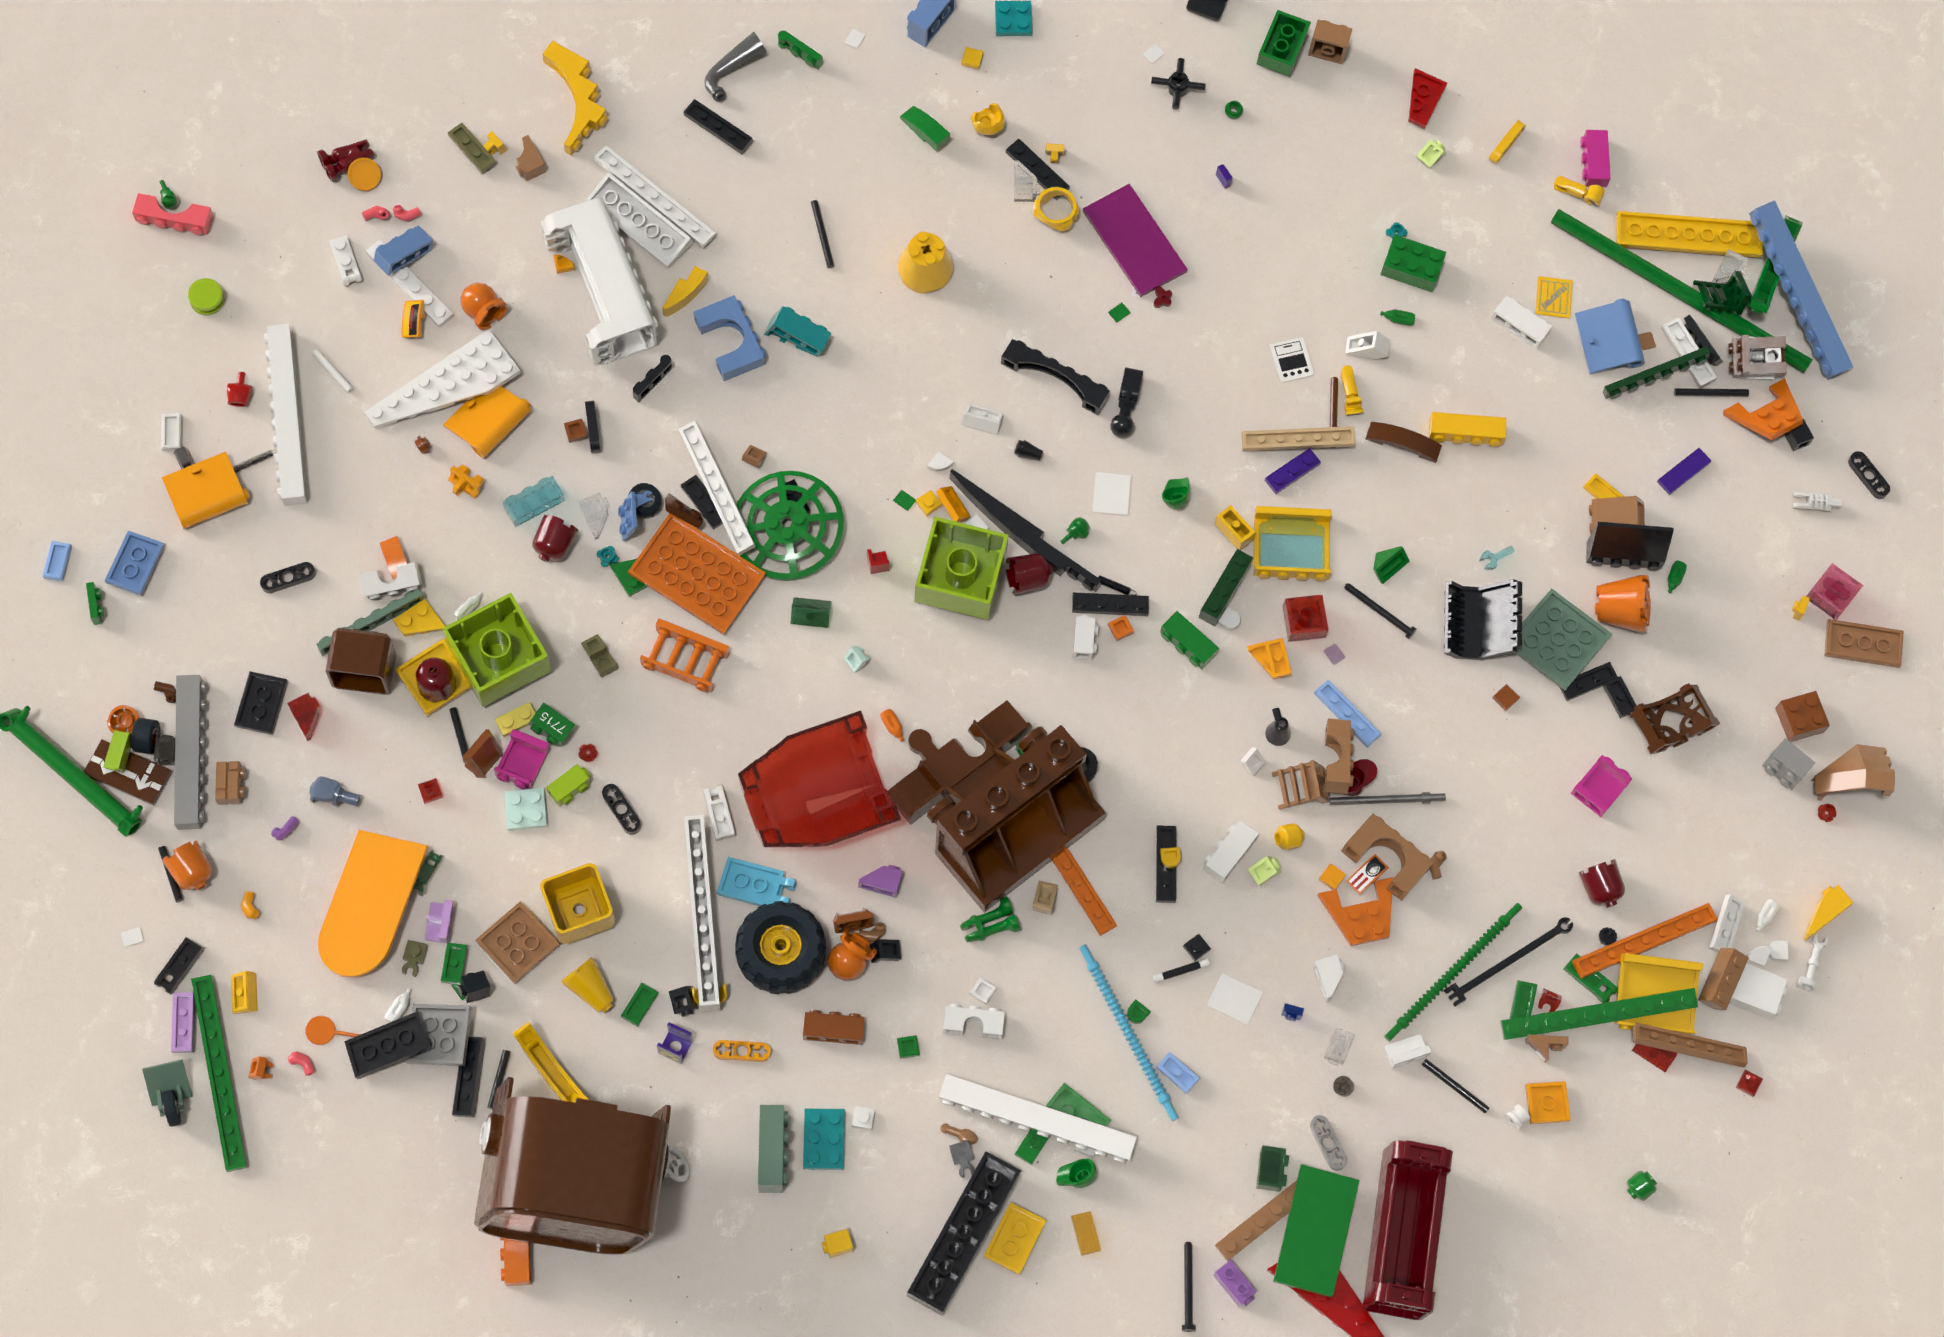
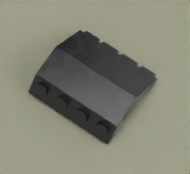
M1510 579L1481 587L1462 586L1452 580L1445 583L1444 653L1455 659L1486 660L1517 653V649L1522 648V634L1518 632H1522V616L1519 614H1522V598L1520 596H1522L1523 582Z

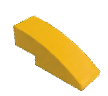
M694 266L687 280L679 278L662 307L663 316L668 317L690 303L709 280L708 272Z

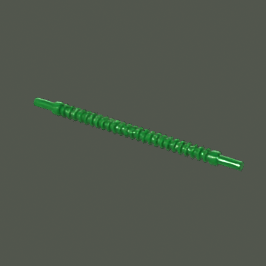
M1516 903L1505 915H1501L1498 918V922H1494L1495 926L1491 925V930L1487 929V933H1483L1484 937H1479L1480 941H1475L1476 945L1472 944V949L1468 948V952H1464L1465 956H1460L1461 960L1458 959L1457 964L1454 963L1453 967H1449V971H1445L1446 975H1441L1442 979L1439 978L1438 983L1435 982L1434 987L1431 986L1430 990H1426L1427 994H1423V998H1419V1002L1416 1001L1415 1006L1412 1005L1411 1010L1408 1009V1013H1404V1017L1401 1016L1397 1020V1024L1384 1036L1385 1039L1390 1042L1402 1029H1406L1409 1026V1022L1412 1023L1413 1018L1416 1019V1015H1420V1011H1424V1007H1428V1003H1432V999H1436L1435 995L1439 996V991L1443 992V987L1447 988V984H1451L1450 980H1455L1454 976H1459L1458 972L1462 973V968L1466 969V965H1470L1469 961H1474L1473 957H1478L1477 953L1480 954L1481 949L1485 950V946H1489L1488 942H1493L1492 938L1495 939L1496 934L1499 935L1500 931H1504L1503 927L1506 928L1510 925V920L1522 909V906Z

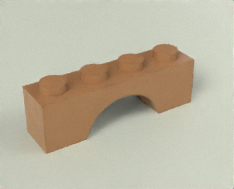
M1330 718L1327 720L1325 745L1332 748L1338 754L1339 760L1326 767L1324 792L1347 794L1349 787L1353 786V775H1350V771H1353L1354 760L1350 759V755L1353 756L1354 744H1351V740L1354 737V729L1351 728V720Z

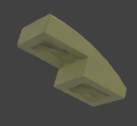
M598 634L581 642L583 649L601 678L618 669L617 664Z

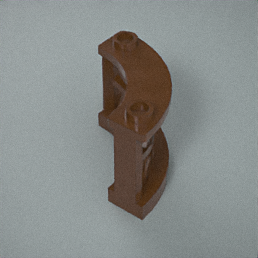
M1690 683L1682 686L1677 693L1650 704L1641 703L1633 708L1634 711L1629 714L1631 718H1635L1650 745L1647 747L1650 754L1666 751L1670 746L1674 748L1689 741L1688 737H1694L1696 734L1699 737L1720 724L1700 692L1698 685H1690ZM1690 694H1694L1699 702L1694 709H1690L1693 699L1690 702H1685L1684 700ZM1700 707L1703 709L1707 719L1697 712ZM1665 711L1685 715L1679 725L1680 733H1677L1669 726L1661 725V719ZM1688 718H1691V720H1689L1688 723H1691L1692 727H1687L1685 725V722ZM1665 731H1667L1670 736L1667 737L1665 735Z

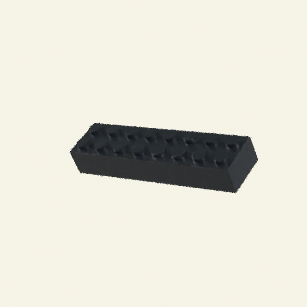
M985 1151L911 1284L907 1297L943 1316L1018 1180L1021 1170Z

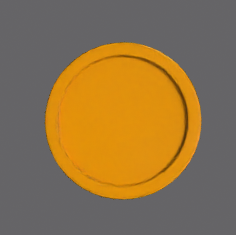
M358 158L350 164L347 175L353 187L358 190L368 191L378 185L381 171L378 164L372 159Z

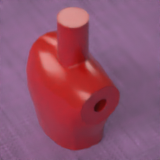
M238 372L237 383H228V405L236 407L248 406L252 395V386L244 384L245 372Z

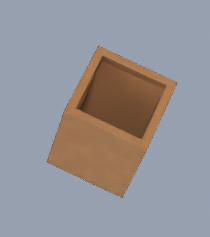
M1637 496L1592 499V505H1589V514L1592 516V523H1590L1589 527L1590 534L1597 522L1645 525L1644 501Z

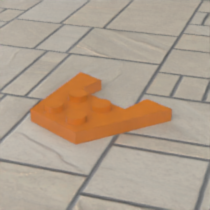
M1785 378L1769 386V391L1777 399L1749 413L1738 402L1723 410V416L1770 440H1774L1803 424V418Z
M1393 877L1374 881L1378 900L1342 907L1337 889L1317 894L1350 946L1388 939L1390 937L1392 893L1386 888Z

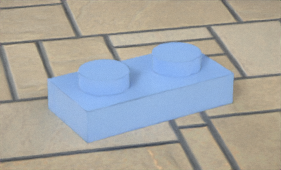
M1170 1052L1156 1066L1163 1075L1185 1094L1199 1080L1196 1074Z

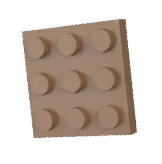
M521 901L475 940L514 984L560 946L558 941Z

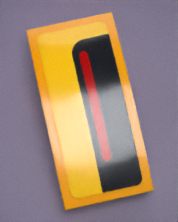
M424 300L405 301L402 315V338L422 337L421 319H425Z

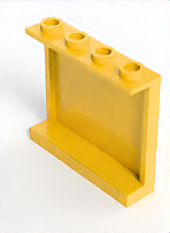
M1623 953L1620 960L1616 1001L1695 988L1697 997L1699 973L1703 970V963ZM1696 1008L1614 1021V1024L1620 1025L1619 1029L1631 1030V1026L1633 1027L1637 1022L1681 1033L1696 1034V1031H1694Z

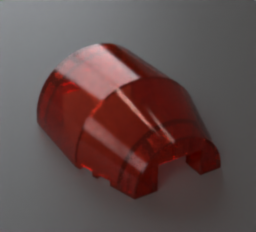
M861 710L786 736L776 746L769 749L767 753L738 773L747 809L758 838L764 848L829 847L901 821L895 801L891 802L872 756L873 751L866 735L868 728Z

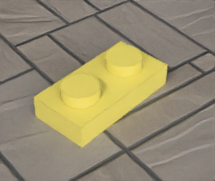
M530 702L496 718L495 722L503 737L511 734L513 729L520 730L528 726L530 720L535 715V711Z

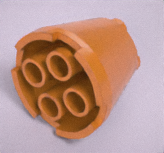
M1639 575L1597 585L1596 595L1599 597V603L1595 604V614H1597L1598 621L1637 632H1647L1646 626H1649L1651 611L1650 592L1648 591V588H1650L1649 576Z

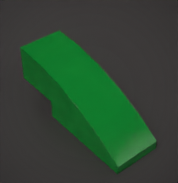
M912 106L900 116V119L923 142L927 141L936 151L950 141V133L921 109Z

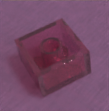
M1832 563L1806 597L1810 598L1809 601L1837 620L1863 585Z

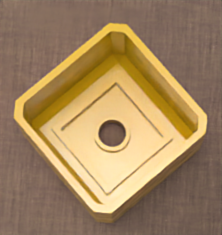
M588 863L542 880L540 889L560 943L566 945L613 927L615 923L613 909L596 865ZM582 905L585 911L582 914H575L574 908Z

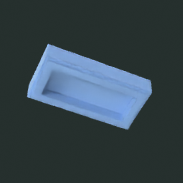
M51 541L43 572L44 579L63 581L72 547L71 544Z

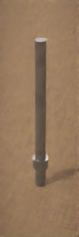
M1422 792L1421 794L1330 797L1329 803L1330 805L1422 802V804L1431 803V801H1446V794Z

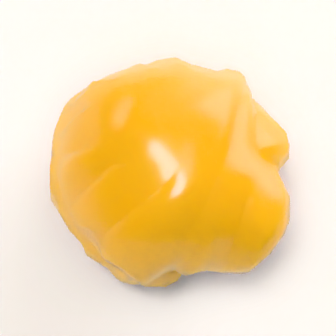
M990 103L989 108H984L980 112H974L970 118L975 131L983 135H994L1000 132L1005 124L1003 111L996 103Z

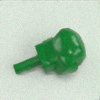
M160 180L162 204L166 209H175L178 204L176 196L170 191L169 187H166L164 180Z
M1082 517L1075 518L1069 525V528L1066 529L1068 534L1060 542L1064 544L1071 537L1073 539L1077 537L1086 538L1089 534L1088 522Z

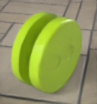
M202 278L195 281L189 287L188 300L192 309L198 314L212 315L222 308L224 294L218 282L210 278Z

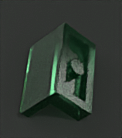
M794 597L790 624L828 628L831 601Z

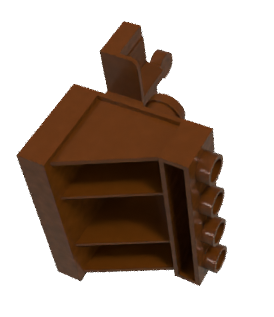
M1008 700L980 721L973 720V724L969 727V734L985 749V752L977 757H972L965 753L963 746L956 738H953L938 750L932 743L931 736L926 730H914L908 739L909 748L912 752L919 754L922 760L914 771L896 783L886 794L910 825L926 813L928 819L937 825L935 855L984 913L1051 862L1053 858L1064 852L1066 848H1069L1104 821L1106 812L1094 799L1081 766L1085 762L1087 755L1062 725L1048 735L1042 726L1031 731V723H1026ZM1020 742L1019 748L1024 753L1014 760L1006 752Z

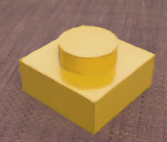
M932 490L916 499V504L926 517L942 507V503Z
M1803 595L1799 601H1795L1792 611H1794L1793 619L1800 621L1810 600L1809 597Z

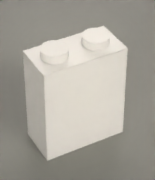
M1746 963L1730 1004L1772 1019L1775 1015H1779L1782 1004H1780V1000L1787 993L1788 986H1785L1787 979Z

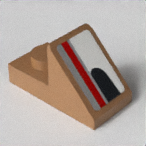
M1528 1035L1525 1043L1546 1063L1549 1059V1048H1551V1051H1562L1568 1046V1037Z

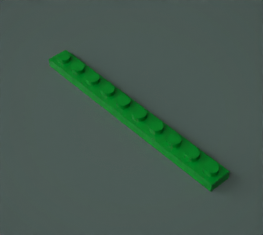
M212 975L193 978L191 981L226 1172L247 1168L213 978Z
M1695 988L1500 1020L1503 1039L1508 1040L1528 1035L1697 1008L1698 1002Z

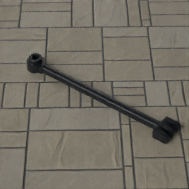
M1561 918L1555 928L1460 988L1456 983L1452 984L1444 990L1445 994L1453 990L1454 993L1448 998L1451 1001L1457 997L1458 1000L1453 1005L1454 1007L1466 1001L1465 993L1561 933L1568 934L1573 928V922L1568 924L1571 920L1570 918ZM1561 924H1568L1567 929H1562Z

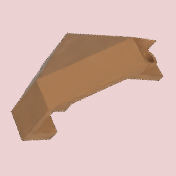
M1857 744L1815 775L1811 781L1815 782V794H1818L1817 800L1821 801L1827 793L1859 789L1880 790L1881 796L1889 797L1894 792L1895 771L1890 769L1892 763L1890 758L1885 756L1887 754L1886 748Z

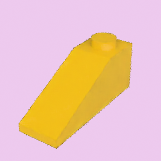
M1839 884L1834 888L1829 886L1822 892L1823 897L1819 900L1803 939L1805 941L1854 903Z

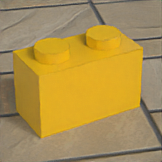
M1232 505L1216 516L1214 524L1236 549L1241 550L1253 541L1256 532Z

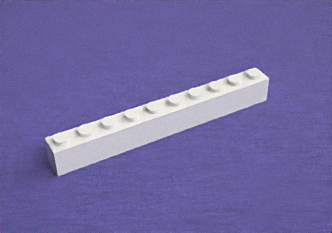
M290 324L267 326L264 340L269 348L265 352L266 360L270 361V367H267L268 378H271L272 383L268 387L270 396L273 395L270 409L275 419H271L272 429L276 430V436H273L274 447H277L278 452L274 454L276 465L279 464V471H276L277 482H280L281 487L277 488L279 500L282 499L284 506L307 503L292 330Z
M704 815L685 816L684 823L699 1005L701 1012L721 1010L705 820Z
M946 1074L939 1094V1098L943 1099L942 1103L954 1106L955 1103L961 1105V1109L972 1113L973 1110L981 1112L980 1116L991 1119L994 1116L1000 1118L999 1122L1010 1125L1012 1122L1018 1124V1128L1029 1132L1030 1129L1038 1131L1037 1135L1048 1138L1051 1135L1057 1137L1056 1141L1067 1144L1069 1141L1075 1143V1147L1086 1151L1087 1148L1095 1150L1094 1154L1105 1157L1106 1154L1114 1156L1113 1160L1120 1163H1125V1160L1130 1162L1137 1141L1136 1136Z

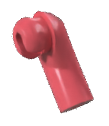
M401 205L393 207V215L404 221L421 216L418 207L409 211L403 209Z
M374 206L361 212L365 221L372 217L386 220L390 214L386 208Z
M298 1051L292 1052L289 1055L288 1062L291 1065H302L306 1076L315 1073L309 1056Z

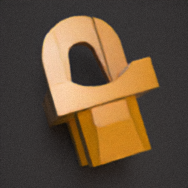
M463 464L458 468L455 466L450 468L451 474L448 481L454 484L452 493L458 496L464 491L474 499L477 498L484 479L479 475H475L473 478L468 476L470 470Z

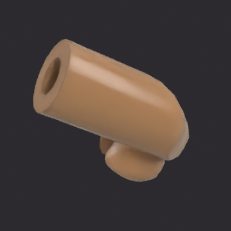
M1444 851L1435 852L1430 859L1434 862L1430 867L1433 880L1442 877L1439 867L1447 859Z

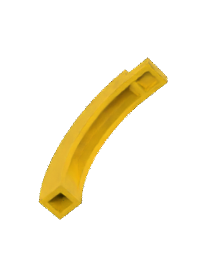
M529 1022L512 1033L531 1063L560 1100L574 1103L576 1098L589 1100L560 1066Z

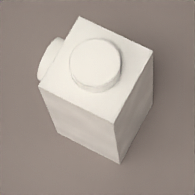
M1090 615L1076 616L1072 657L1074 659L1092 660V655L1096 654L1097 643L1094 642V636H1098L1099 625L1095 624V618H1092Z

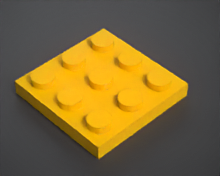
M444 638L395 669V672L426 716H429L471 689L446 645ZM438 657L445 660L451 666L456 679V689L449 699L430 702L420 695L417 687L416 671L424 660Z

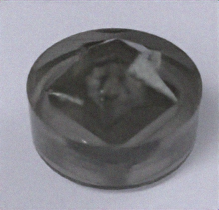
M1340 1076L1334 1081L1333 1089L1339 1096L1347 1097L1353 1092L1354 1083L1349 1077Z

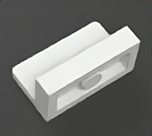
M1420 1034L1385 1045L1384 1047L1392 1069L1429 1057L1431 1054L1429 1045L1425 1046Z

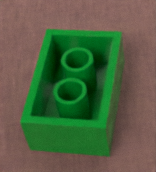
M1277 10L1258 54L1256 64L1290 77L1308 35L1311 22Z
M1394 234L1380 275L1433 292L1447 252Z

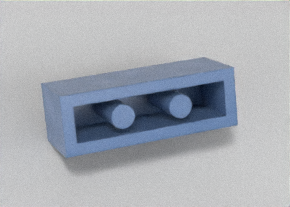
M419 225L413 229L410 228L399 237H394L387 244L378 246L375 250L374 262L389 276L430 252L433 239Z

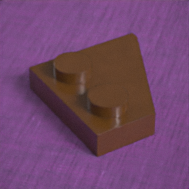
M668 493L665 498L666 511L699 529L703 523L701 514Z

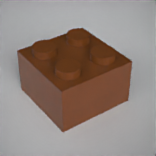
M1817 691L1782 700L1775 708L1786 737L1790 742L1824 733L1830 726Z

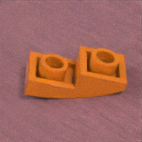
M398 536L380 542L392 579L397 577L396 566L408 564Z

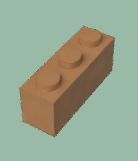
M1720 948L1698 1000L1712 1009L1726 1010L1749 957L1735 948Z

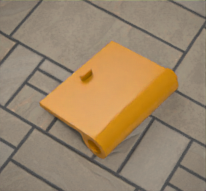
M502 386L488 395L482 394L466 401L443 424L445 428L466 441L481 458H485L531 412L529 408L531 405L527 400L518 398Z
M226 451L161 477L183 529L247 504V499L250 498L246 488H241Z

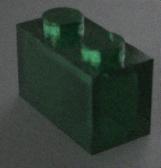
M1262 1145L1256 1189L1280 1192L1282 1186H1286L1287 1175L1284 1174V1167H1288L1289 1155H1286L1285 1148Z

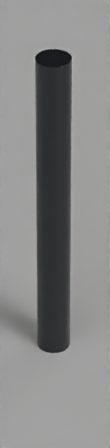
M818 200L811 201V206L827 268H833L834 263Z
M1675 388L1674 396H1749V389Z
M1425 1059L1421 1064L1483 1113L1489 1110L1490 1107L1429 1060Z

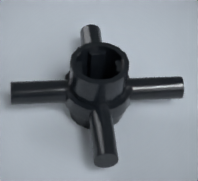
M1178 58L1176 72L1169 79L1152 77L1151 84L1168 86L1169 93L1173 96V109H1179L1180 97L1188 89L1205 91L1206 83L1189 81L1187 75L1183 72L1185 63L1183 58Z

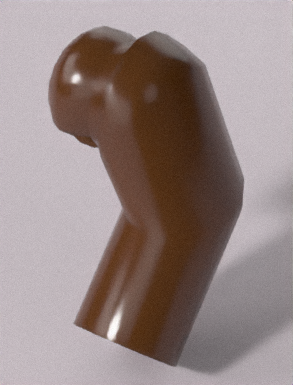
M156 681L154 690L163 692L168 703H175V687L172 684Z

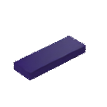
M1698 448L1659 478L1657 482L1671 495L1708 466L1711 460Z

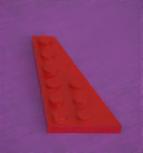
M1277 1263L1267 1269L1270 1274H1275ZM1340 1270L1332 1298L1289 1287L1310 1306L1331 1320L1334 1325L1346 1332L1349 1337H1384L1369 1313L1362 1310L1363 1304Z

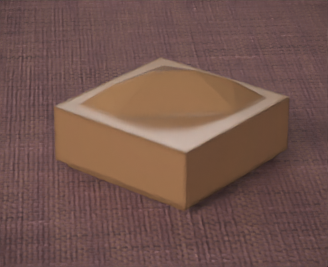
M750 445L743 454L742 461L759 468L767 452Z

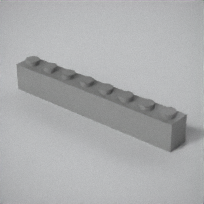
M200 675L176 676L174 825L177 830L201 829V822H204L205 819L204 811H201V804L205 803V795L202 792V785H205V775L202 773V766H205V755H202V748H205L206 742L205 736H202V729L206 728V721L203 718V711H206V701L203 699V693H206V682L202 680Z

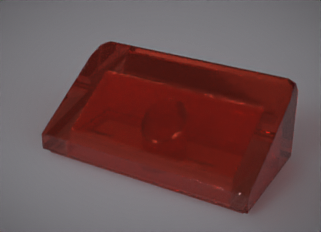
M1635 1044L1631 1050L1664 1073L1678 1055L1676 1052L1641 1044Z

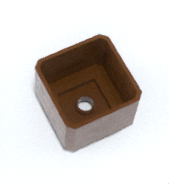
M345 628L334 630L325 670L331 686L342 690L382 695L389 694L396 660L392 641L387 634L375 631L369 632Z

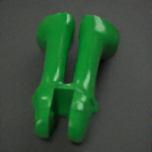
M1007 896L1000 900L998 908L978 916L973 915L960 925L962 931L977 927L978 931L964 937L966 942L982 941L985 937L1001 931H1020L1019 923L1013 914V909ZM1009 916L1005 920L998 922L996 924L987 926L985 928L983 926V924L988 923L990 921Z

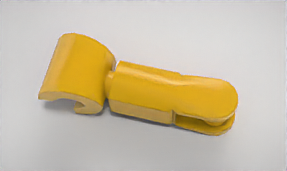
M1563 176L1556 177L1554 189L1581 199L1585 196L1584 201L1590 206L1592 201L1599 206L1605 193L1604 188L1599 185H1591L1587 190V186L1571 181Z
M1346 365L1342 368L1341 372L1346 398L1344 404L1345 415L1364 413L1361 407L1362 400L1358 396L1353 368Z

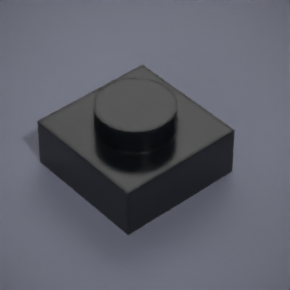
M1197 934L1183 945V948L1195 962L1211 950L1200 934Z

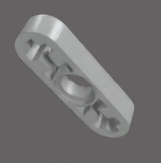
M1317 1115L1312 1119L1310 1129L1329 1167L1335 1171L1342 1170L1347 1163L1346 1155L1328 1119L1322 1115ZM1317 1120H1318L1320 1123H1322V1122L1324 1123V1125H1323V1127H1322L1324 1133H1325L1326 1131L1329 1132V1133L1324 1134L1322 1137H1319V1135L1322 1134L1321 1129H1320L1319 1127H1317V1128L1315 1127V1125H1316V1123H1317ZM1331 1138L1334 1146L1326 1148L1323 1145V1139ZM1336 1148L1338 1150L1335 1152L1336 1157L1342 1159L1340 1166L1337 1163L1333 1164L1332 1161L1335 1159L1333 1153L1328 1155V1153L1333 1152Z

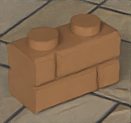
M239 761L216 762L215 800L219 805L241 804V798H245V786H242V779L246 778V770Z

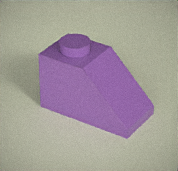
M894 865L882 866L860 878L858 888L896 898L903 871Z

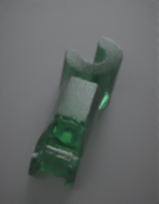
M434 850L430 851L421 866L413 889L418 890L420 896L424 894L423 885L427 884L443 858V855L435 854ZM432 860L435 864L432 866L428 862Z

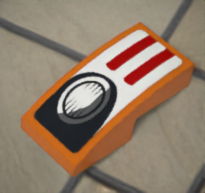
M1374 854L1346 882L1361 895L1389 867Z

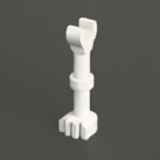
M1815 934L1812 938L1813 952L1811 959L1807 963L1809 967L1806 977L1800 976L1797 981V987L1807 991L1815 990L1816 982L1813 981L1816 969L1819 968L1820 962L1818 960L1821 950L1828 943L1827 937H1825L1823 943L1818 942V934Z

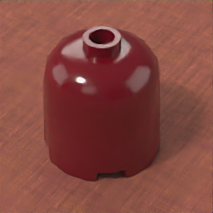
M544 514L533 538L532 547L539 554L538 558L542 561H559L566 556L579 530L573 525L570 528L564 525V520Z
M1028 554L1008 557L1006 559V563H1009V569H1006L1009 588H1014L1012 592L1014 595L1039 590L1048 585L1053 569L1051 563H1048L1043 555Z
M438 657L428 658L419 665L416 671V681L420 695L430 702L449 699L456 689V679L451 666L445 660Z
M1616 859L1610 860V865L1603 862L1589 867V872L1585 874L1584 871L1578 872L1589 899L1595 905H1606V908L1618 904L1617 900L1622 898L1625 893V886Z

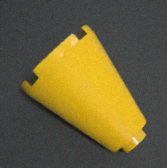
M592 957L561 981L565 987L598 1013L601 1010L605 1013L613 1006L611 1002L614 999Z

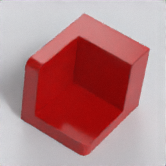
M867 549L870 573L876 574L889 571L890 563L887 560L886 551L872 553L871 549Z

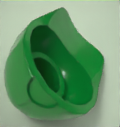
M1188 477L1170 479L1167 482L1162 493V499L1170 508L1180 510L1189 501L1190 485Z
M1088 1158L1061 1166L1057 1172L1056 1183L1058 1186L1085 1188L1096 1180V1166Z

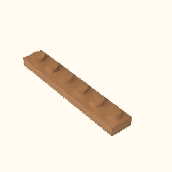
M1637 1022L1633 1025V1043L1743 1068L1748 1064L1746 1047Z
M1296 1181L1215 1244V1247L1227 1262L1289 1213Z

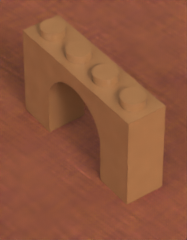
M1374 813L1346 842L1341 850L1342 853L1355 863L1372 847L1384 846L1393 850L1401 861V870L1386 889L1401 901L1434 863L1426 854L1420 852L1413 843L1404 839L1397 830L1392 829L1381 817L1376 816Z

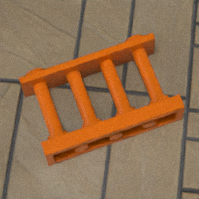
M658 618L655 625L659 636L649 657L641 655L640 662L643 668L649 671L656 670L694 685L696 689L702 692H712L713 684L709 682V679L718 660L722 657L727 659L730 653L729 646ZM670 636L675 638L677 642L667 663L663 664L656 661V658L665 639ZM687 643L692 645L694 650L685 670L681 671L674 668V665L683 645ZM705 650L710 652L712 656L702 678L691 675L701 651Z

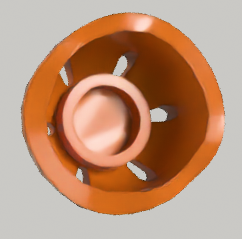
M119 705L110 712L107 725L112 733L114 730L126 732V728H128V732L132 734L133 725L140 717L134 708L127 705Z

